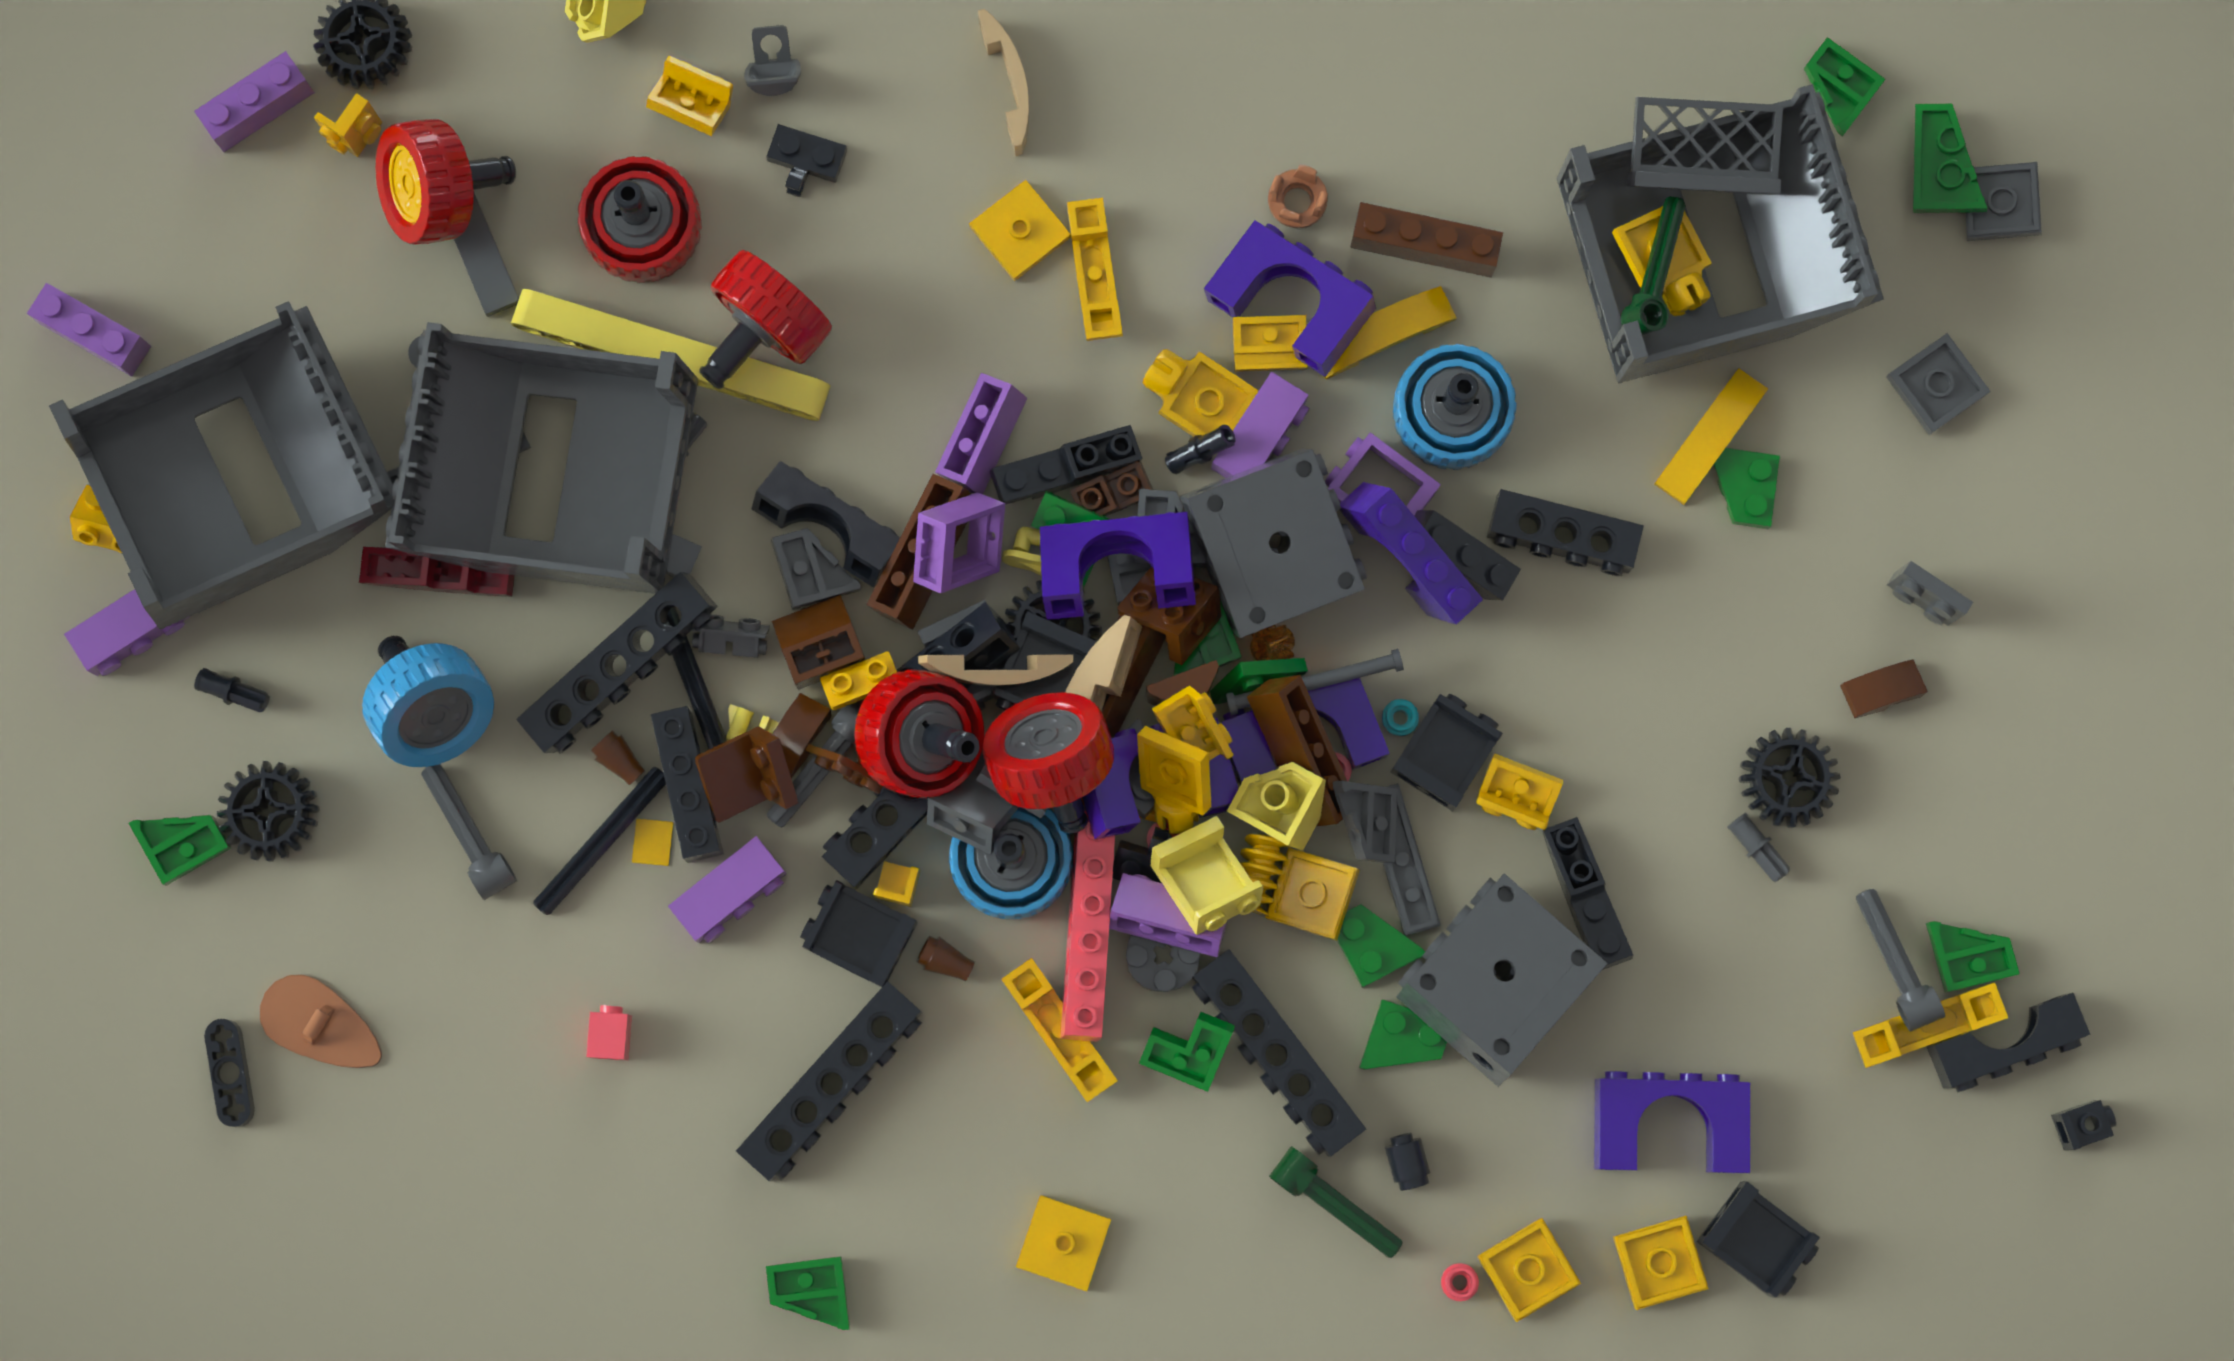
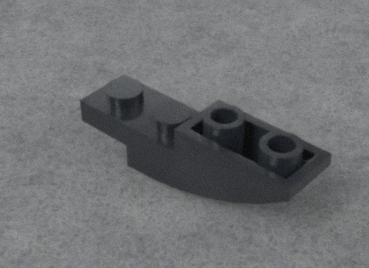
M1128 425L1063 444L1061 448L994 467L990 470V475L999 501L1007 505L1031 497L1032 500L1043 497L1046 491L1053 494L1080 485L1098 476L1110 474L1134 462L1141 461L1143 458L1132 427Z
M1578 817L1543 830L1542 832L1555 872L1580 937L1588 947L1608 963L1602 970L1633 959V952L1605 889V880Z

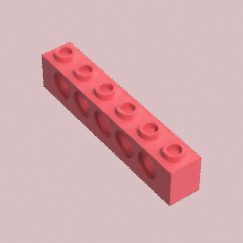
M1089 819L1086 827L1074 834V859L1071 873L1060 1039L1098 1042L1102 1038L1115 836L1094 839Z

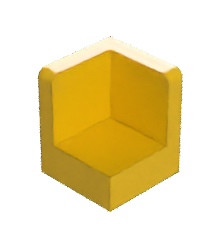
M884 861L878 886L874 890V897L912 907L921 873L920 869Z

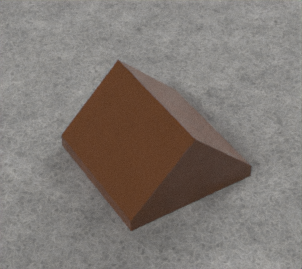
M1217 660L1146 686L1145 697L1147 702L1157 706L1189 685L1198 693L1202 694L1205 692L1209 695L1219 669Z

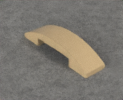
M986 9L978 10L979 25L987 54L992 55L1002 52L1017 106L1016 110L1005 112L1006 124L1015 156L1023 154L1029 130V96L1025 72L1017 50L1004 28Z
M964 655L918 656V664L931 672L950 677L957 682L985 686L1012 685L1038 680L1052 675L1073 663V655L1027 656V670H964Z

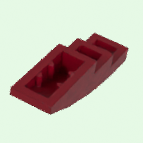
M363 546L359 583L434 592L512 597L515 576L484 572L385 547Z

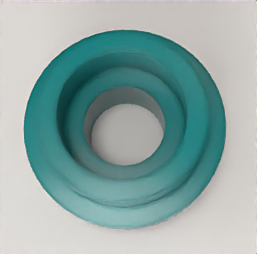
M1405 699L1391 701L1386 705L1382 713L1383 726L1389 733L1395 736L1410 734L1415 730L1419 722L1417 708L1413 703ZM1396 712H1403L1407 717L1406 723L1402 725L1397 724L1393 719V715Z

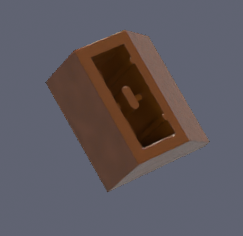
M841 595L772 621L783 655L798 690L820 682V677L866 660Z

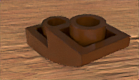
M1137 461L1107 476H1098L1071 489L1070 492L1075 504L1106 517L1139 502V489L1153 490V487L1142 462Z
M1913 659L1875 670L1840 685L1854 719L1885 711L1894 704L1921 698L1928 692Z
M799 693L773 732V735L780 739L791 778L810 755V753L805 751L808 744L811 745L832 717L830 708L802 693Z

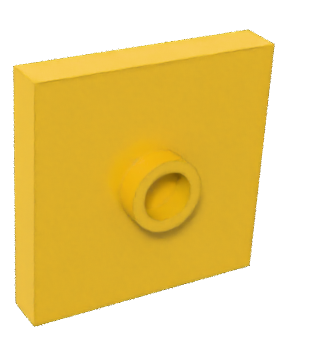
M1026 179L969 223V227L1014 282L1071 238L1070 232Z
M1288 847L1286 853L1288 859L1283 862L1281 868L1283 874L1278 877L1276 883L1278 889H1274L1272 895L1274 901L1269 904L1267 910L1269 916H1265V918L1337 941L1360 870Z
M1040 1195L1016 1267L1087 1292L1111 1219Z
M1686 1215L1613 1236L1635 1310L1709 1289Z
M1539 1218L1477 1255L1515 1322L1522 1320L1581 1284L1543 1218Z

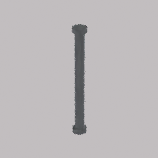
M1399 649L1391 650L1390 655L1306 676L1302 679L1307 691H1312L1395 669L1396 672L1402 671L1404 667ZM1253 691L1235 696L1233 692L1225 694L1231 716L1238 714L1240 709L1251 707L1247 696Z

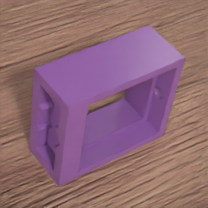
M1371 432L1364 440L1357 437L1345 454L1350 458L1342 469L1335 466L1325 480L1328 489H1334L1341 503L1348 494L1340 488L1368 451L1372 450L1421 486L1406 505L1413 515H1415L1417 510H1424L1441 485Z
M977 492L918 513L913 582L938 593H944L1000 572L1005 503ZM969 521L967 554L953 559L956 526Z

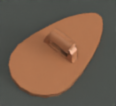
M303 974L288 975L275 981L264 993L259 1006L260 1022L266 1035L276 1044L296 1054L340 1067L362 1068L374 1066L380 1062L382 1052L376 1037L367 1023L336 992L319 980Z

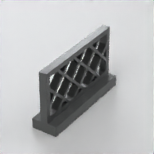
M1636 97L1631 172H1628L1627 187L1764 195L1780 194L1781 179H1778L1783 105ZM1645 105L1658 106L1668 117L1654 131L1644 121ZM1667 107L1679 108L1672 114ZM1686 108H1694L1704 119L1690 133L1676 118ZM1704 109H1716L1710 115L1704 111ZM1722 110H1731L1740 123L1725 135L1712 119ZM1740 111L1752 112L1748 114L1746 117H1744ZM1759 112L1773 113L1772 128L1761 137L1749 121ZM1672 122L1685 138L1669 150L1658 138L1657 134ZM1708 124L1721 140L1706 153L1693 137ZM1744 126L1757 142L1742 155L1729 139ZM1644 130L1648 136L1642 141ZM1771 137V143L1769 146L1765 141ZM1653 140L1665 156L1655 165L1641 164L1642 148ZM1687 142L1701 156L1691 167H1683L1674 156ZM1723 144L1737 158L1727 169H1719L1710 158ZM1760 146L1770 156L1769 171H1756L1746 160ZM1669 159L1674 166L1662 165ZM1704 162L1710 166V168L1698 167ZM1742 164L1747 170L1734 169Z

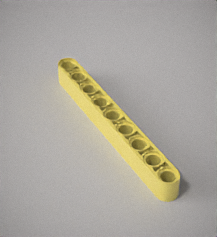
M522 289L511 321V325L519 330L584 350L660 359L661 351L674 352L698 377V386L812 421L820 420L831 387L820 379L748 357L735 374L723 383V388L718 389L699 373L701 366L704 367L707 364L708 358L717 347L529 289Z

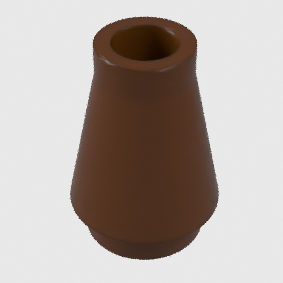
M613 730L591 749L596 756L595 761L623 779L628 785L645 771L622 734L618 736Z
M930 935L926 939L916 961L924 966L923 970L959 978L963 981L968 979L975 964V961L967 958L940 936L936 939Z

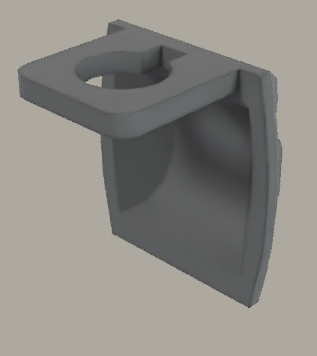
M776 25L754 28L752 30V42L755 63H749L746 67L744 77L747 86L754 92L766 96H778L791 91L801 76V65L798 59H791L787 27ZM767 35H775L781 40L782 47L776 53L777 59L769 60L768 53L764 52L761 48V40Z

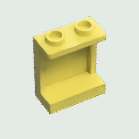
M1217 816L1152 847L1150 866L1196 935L1206 930L1210 932L1221 928L1228 919L1238 914L1247 915L1259 906L1262 899L1263 885L1259 880L1252 882L1223 839L1225 827Z

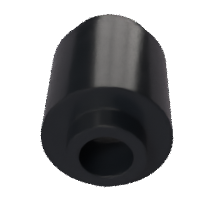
M1411 1132L1391 1137V1145L1386 1146L1385 1151L1394 1183L1399 1184L1400 1191L1429 1184L1427 1175L1430 1174V1169L1421 1138H1413Z

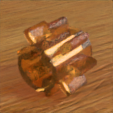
M1275 624L1251 634L1253 639L1250 643V650L1257 661L1290 659L1294 657V653L1291 650L1295 646V638L1286 625L1276 627Z

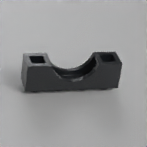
M782 461L776 465L756 490L751 508L781 529L797 522H814L827 527L836 534L843 545L845 552L843 569L873 588L877 585L900 539L891 528L878 524L867 517L860 508L850 506L836 497L829 488L819 486L805 477L802 471L795 467H790Z
M2072 992L2029 1007V1021L2023 1036L2006 1049L1988 1047L1978 1041L1970 1032L1929 1045L1927 1050L1943 1089L1955 1087L1958 1093L1977 1086L1976 1078L1990 1074L1991 1079H1995L2013 1072L2011 1065L2024 1060L2025 1065L2029 1066L2047 1059L2045 1052L2058 1047L2060 1053L2077 1048L2082 1045L2080 1038L2091 1034L2076 997Z

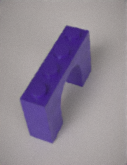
M1254 220L1204 287L1207 300L1231 317H1240L1259 290L1268 282L1286 276L1298 277L1310 282L1320 293V304L1316 314L1294 342L1292 348L1296 359L1326 377L1375 311L1376 305L1372 295L1373 291L1359 280L1352 282L1342 276V270L1332 262L1325 261L1323 264L1314 258L1313 252L1302 243L1296 242L1295 245L1284 239V234L1272 224L1267 223L1264 226Z
M1363 482L1340 503L1341 513L1361 535L1372 537L1380 542L1411 574L1414 580L1405 587V590L1427 616L1457 625L1483 601L1482 597L1392 488Z
M1168 512L1159 515L1130 516L1119 519L1040 526L1042 597L1047 620L1084 616V576L1095 562L1113 554L1136 555L1146 560L1153 567L1158 608L1196 605L1188 512Z
M1360 678L1308 691L1318 716L1327 720L1337 731L1351 764L1352 771L1387 758L1390 754ZM1240 709L1238 714L1232 716L1230 712L1224 714V721L1220 723L1224 725L1232 738V742L1228 745L1234 756L1229 759L1239 784L1241 785L1246 777L1276 770L1269 746L1253 710L1245 713L1244 709Z
M1217 717L1214 718L1216 723L1219 724ZM1159 723L1150 726L1152 729L1163 732ZM1134 728L1120 731L1114 735V738H1111L1114 747L1112 768L1100 785L1082 797L1094 839L1129 833L1141 822L1129 783L1131 763L1134 758L1139 757L1138 733ZM1221 754L1209 761L1211 808L1204 815L1199 814V818L1226 813L1238 791L1230 759L1224 758Z
M1605 1071V1078L1595 1079L1594 1170H1637V1131L1639 1120L1645 1109L1652 1102L1665 1096H1672L1684 1099L1692 1104L1704 1120L1706 1127V1172L1750 1173V1082H1740V1075L1717 1074V1081H1702V1074L1680 1073V1080H1665V1073L1642 1072V1079H1627L1628 1072Z

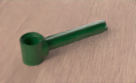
M1669 196L1664 201L1640 294L1633 295L1631 304L1626 306L1621 314L1622 326L1623 324L1638 320L1642 335L1661 330L1668 322V309L1661 297L1686 206L1683 199L1679 197ZM1643 312L1646 315L1647 322L1644 321Z
M1291 1146L1269 1177L1295 1197L1304 1193L1386 1257L1392 1258L1395 1256L1403 1244L1402 1240L1317 1176L1318 1166Z

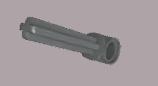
M855 702L841 708L831 722V727L835 732L821 747L822 749L844 755L852 745L855 746V722L861 707L860 704ZM816 756L810 760L793 781L799 803L788 809L775 803L767 812V817L777 826L782 828L788 823L830 772L813 763Z
M442 765L426 767L421 772L422 777L472 863L467 873L483 900L517 882L516 876L501 853H492Z
M1869 889L1859 893L1856 896V901L1901 993V996L1897 998L1896 1005L1907 1029L1911 1032L1944 1018L1945 1012L1937 993L1932 986L1921 985L1877 891Z

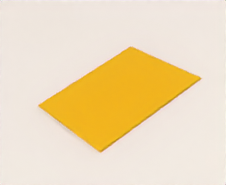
M636 819L632 863L669 866L673 822Z

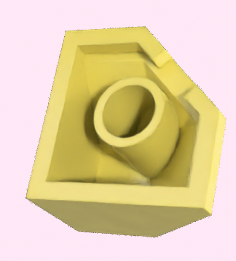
M566 0L565 13L569 20L576 22L579 27L577 34L580 39L589 43L610 38L641 16L646 0Z
M1291 762L1279 766L1276 770L1244 778L1227 812L1282 843L1303 851L1321 818L1326 780Z

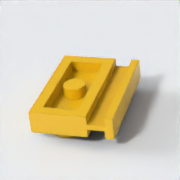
M1306 315L1233 317L1234 372L1308 369L1306 364L1296 359L1292 348L1294 342L1306 328Z

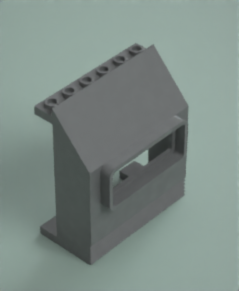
M1813 84L1798 88L1792 99L1773 104L1783 105L1778 179H1781L1780 194L1733 193L1766 301V306L1720 317L1706 271L1703 269L1702 278L1711 293V297L1702 306L1693 311L1688 309L1685 311L1686 314L1681 316H1673L1668 309L1669 318L1666 326L1661 330L1645 335L1641 333L1638 320L1623 324L1622 326V311L1631 304L1633 295L1640 294L1641 288L1612 231L1621 225L1662 207L1667 197L1672 196L1683 199L1681 190L1627 187L1628 172H1631L1633 141L1587 153L1585 145L1570 149L1557 176V182L1618 384L1788 339L1884 300L1879 278L1870 256L1867 239L1858 217L1857 207L1852 198L1846 172L1838 153L1835 136L1828 121L1824 101L1820 92H1815ZM1744 111L1741 114L1746 117L1752 111ZM1759 112L1749 121L1761 137L1772 128L1773 113ZM1734 114L1713 120L1725 135L1740 123ZM1699 124L1691 125L1684 128L1690 133ZM1708 124L1693 137L1706 153L1721 140ZM1744 126L1729 139L1742 155L1757 142ZM1678 129L1657 134L1658 138L1669 150L1685 138ZM1771 137L1765 141L1769 146L1771 143ZM1653 140L1642 148L1641 164L1655 165L1665 156ZM1689 142L1674 154L1683 167H1691L1701 158ZM1725 144L1710 156L1719 169H1727L1737 160ZM1760 146L1746 160L1756 171H1769L1770 156ZM1668 159L1662 166H1674V165H1673V163ZM1704 162L1698 168H1710V166ZM1740 164V165H1739L1737 168H1735L1734 170H1747V169H1746L1742 164ZM1685 206V212H1686V214H1687V216H1688V218H1689V215H1688V212H1687V209H1686V206ZM1643 312L1644 321L1647 322L1646 315Z
M285 302L275 307L279 318L71 409L68 408L63 399L49 405L65 441L78 458L131 571L128 573V576L144 609L159 629L171 626L173 623L184 620L187 617L200 613L333 553L392 509L393 483L307 306L294 311L290 302ZM239 398L243 399L301 520L299 527L258 545L253 544L195 422L196 417Z
M427 322L426 330H423L419 339V357L417 369L414 371L412 378L413 391L410 406L406 412L404 442L401 444L399 451L400 464L397 479L393 485L391 515L388 517L386 524L387 537L385 548L484 572L652 594L662 589L665 583L698 377L674 352L661 351L660 359L454 334L442 324ZM531 395L577 401L552 542L506 537L505 535L527 406Z

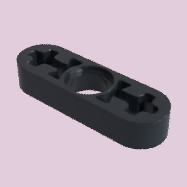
M217 1019L207 1026L204 1034L216 1112L219 1120L224 1125L242 1127L252 1120L255 1112L243 1034L236 1022L228 1019ZM221 1026H224V1029L227 1031H232V1037L226 1040L228 1051L236 1050V1057L223 1056L217 1059V1052L225 1053L223 1043L215 1041V1035L220 1033ZM227 1062L235 1063L240 1072L238 1079L232 1084H226L220 1078V1069ZM242 1087V1094L235 1093L236 1103L245 1107V1111L239 1113V1120L227 1114V1108L233 1106L232 1095L223 1096V1089L236 1090Z

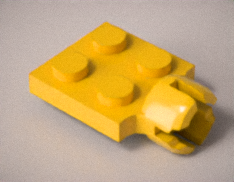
M1663 206L1612 231L1640 288L1642 287ZM1685 210L1662 293V298L1673 316L1684 315L1688 309L1693 311L1702 306L1711 297V293L1702 278V270L1708 268L1712 262Z
M1163 349L1157 355L1143 378L1144 386L1159 395L1163 401L1162 408L1158 414L1193 437L1196 435L1203 436L1224 424L1228 425L1233 431L1259 391L1200 351L1192 360H1184L1169 349Z
M1145 726L1137 734L1141 789L1152 794L1155 800V820L1162 830L1166 829L1167 818L1169 820V833H1183L1193 827V821L1198 822L1199 814L1204 815L1211 808L1209 752Z

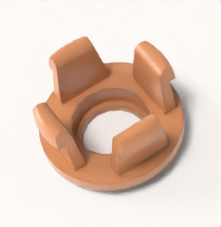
M1299 165L1297 169L1288 170L1280 175H1276L1269 189L1268 205L1272 215L1281 224L1291 228H1305L1313 225L1323 216L1327 207L1328 193L1324 183L1316 175L1317 170L1310 166ZM1291 189H1303L1310 196V206L1303 213H1296L1286 208L1284 197Z

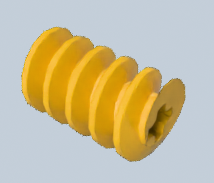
M1248 834L1245 837V841L1253 848L1241 849L1240 855L1248 862H1240L1252 882L1259 880L1263 885L1261 903L1252 912L1269 916V913L1261 908V904L1273 903L1274 899L1267 895L1265 891L1267 889H1278V885L1270 879V876L1283 874V871L1274 864L1275 861H1287L1288 857L1280 852L1279 849L1280 847L1290 846L1271 836Z

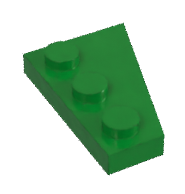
M1915 104L1913 213L1987 212L1988 208L1984 196H1982L1974 166H1972L1953 104Z

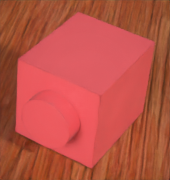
M600 1005V1012H590L586 1057L629 1061L632 1015L623 1014V1007Z

